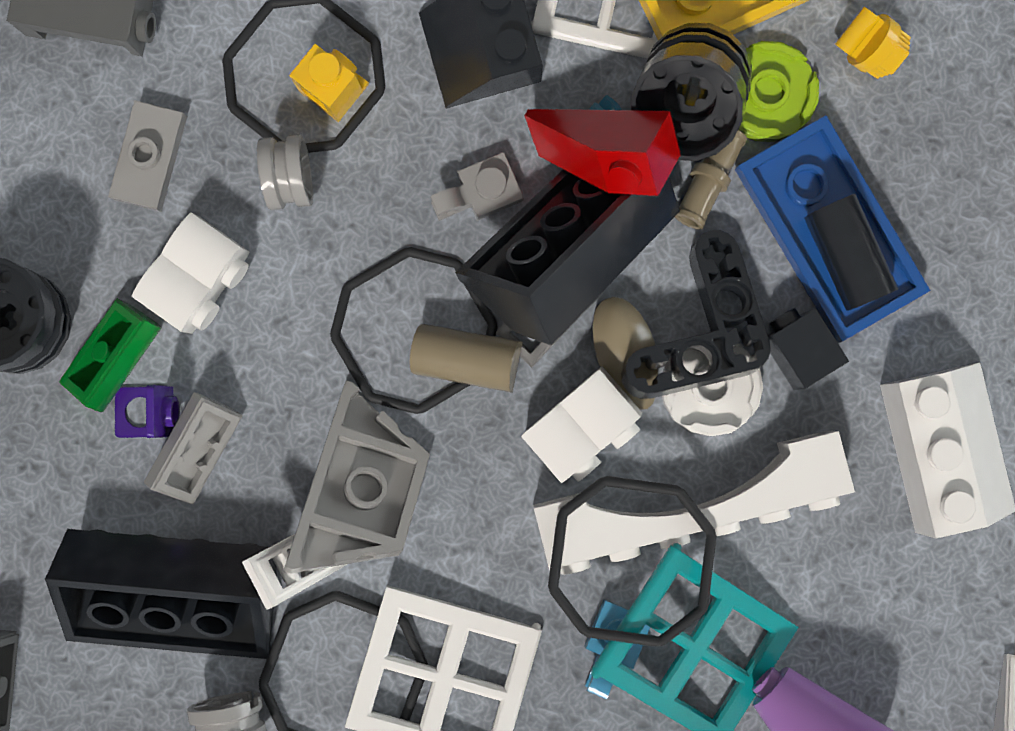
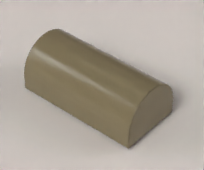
M420 324L416 329L411 345L410 370L415 375L513 393L522 342Z

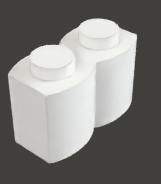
M189 213L173 232L161 255L142 276L131 297L181 332L192 334L196 328L202 331L210 325L219 311L220 307L215 302L226 286L230 289L234 288L245 276L249 267L245 260L250 252L201 217Z
M601 366L525 431L521 437L561 483L571 476L579 482L601 463L596 455L610 443L616 449H619L640 431L635 422L641 417L642 412Z

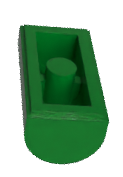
M117 298L63 374L59 383L85 407L98 412H104L162 327L135 307Z

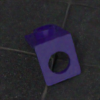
M172 386L121 387L115 395V436L118 438L169 437L179 420V401L173 394ZM138 397L146 398L145 427L133 426L126 417L128 404Z

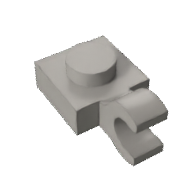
M503 152L457 171V176L462 186L449 188L432 195L431 204L439 221L468 208H472L478 221L522 202L524 197Z

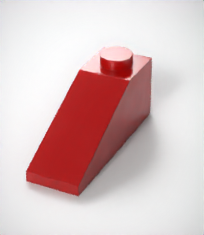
M528 109L524 114L538 156L608 193L658 196L681 155L670 111Z

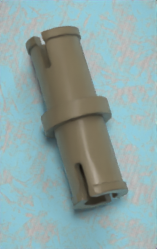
M738 130L733 141L718 154L704 158L702 162L695 163L690 173L693 180L679 206L680 212L675 216L679 222L698 230L704 228L705 221L719 193L725 192L731 182L728 175L747 140V137Z

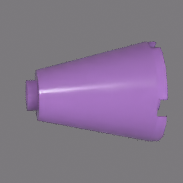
M771 667L752 687V690L757 694L753 701V706L770 731H894L789 667H785L779 672L774 667Z

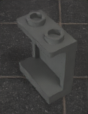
M10 0L6 20L28 37L46 40L47 33L121 46L126 48L132 55L143 57L145 42L151 43L156 31V18L154 13L151 12L154 0Z

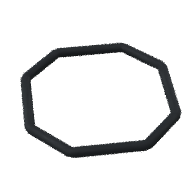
M269 0L265 2L224 53L222 63L227 107L233 115L262 138L273 137L277 142L282 141L237 105L232 59L273 9L321 4L371 44L376 88L334 140L306 143L308 153L336 150L346 142L384 94L385 79L380 41L374 33L331 0Z
M409 247L403 248L345 283L340 293L330 336L336 350L363 396L368 401L420 414L425 413L470 385L455 382L420 404L373 393L340 337L351 291L408 257L452 267L455 271L463 265L456 258ZM465 286L488 325L485 335L495 337L497 321L494 315Z
M612 476L601 477L561 507L557 514L548 581L549 592L577 630L588 638L655 647L666 645L702 617L708 609L717 538L715 529L688 493L678 485ZM606 486L677 496L706 534L698 606L660 636L588 627L559 588L567 516Z
M332 591L288 611L283 616L259 678V691L278 731H297L287 727L268 685L292 620L334 601L378 616L380 606L340 591ZM400 614L397 624L400 625L416 662L428 665L409 620ZM414 678L399 719L410 720L425 681L424 679Z

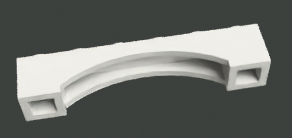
M822 431L777 443L780 453L756 476L720 497L698 504V508L714 527L716 536L739 531L741 529L740 521L759 517L761 524L791 517L789 511L791 508L808 504L810 511H818L840 505L839 496L854 493L855 490L839 431ZM578 494L533 505L549 570L557 514L561 507ZM585 502L567 516L560 572L561 575L584 571L591 567L589 560L607 555L610 556L611 562L635 558L641 555L639 547L658 542L661 549H668L674 543H679L682 546L691 542L689 534L703 530L686 508L654 513H632L600 508Z

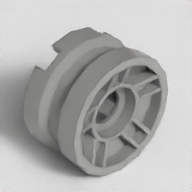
M302 134L288 135L285 141L279 142L273 137L260 138L257 144L258 173L268 209H284L286 203H295L298 207L311 206L313 204L311 167L307 146Z
M251 691L211 697L187 708L188 722L190 725L195 726V731H267L265 722L259 719L258 711L263 707L261 693L259 692L254 693L253 699Z

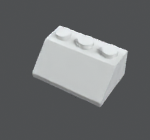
M980 362L880 385L915 533L937 539L989 527L1015 512V503Z

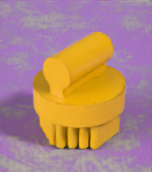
M864 6L835 45L848 54L847 60L852 66L861 72H868L878 79L889 74L892 75L907 58L911 37L902 31L900 24L887 14L875 15Z

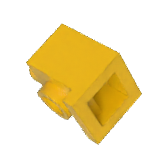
M317 44L312 46L289 75L301 94L337 122L342 119L369 85L368 81L356 73L357 67L344 54L336 49L327 53Z

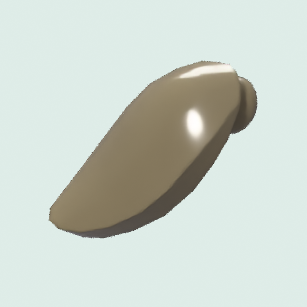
M618 297L607 298L595 309L592 324L594 348L600 367L603 366L640 410L648 409L652 406L655 398L640 399L632 396L622 383L621 372L628 358L639 349L654 346V339L642 315L630 302ZM641 362L640 368L634 374L636 378H645L648 385H652V381L658 375V368L648 369L645 362Z

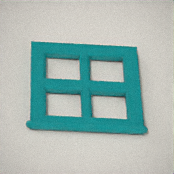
M679 543L670 545L616 630L640 634L646 624L658 633H664L673 624L653 613L677 574L700 587L703 565L683 553ZM712 572L710 594L714 598L690 635L683 631L671 640L680 645L682 649L659 685H656L621 663L633 645L632 643L609 640L591 668V675L595 679L604 678L691 731H734L756 696L752 687L768 669L775 666L799 627ZM733 609L768 631L745 669L709 647ZM701 659L736 680L735 685L714 718L678 698L679 693Z

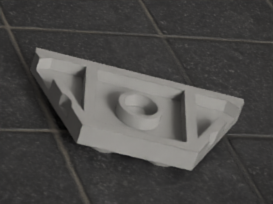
M345 381L286 560L284 572L297 573L398 556L403 551L430 454L413 438L403 435L398 428V424L384 411L379 413L358 394L360 389L352 382Z

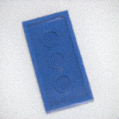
M826 115L736 167L735 172L837 343L845 341L931 291ZM856 194L899 289L867 304L846 311L804 217L837 200Z

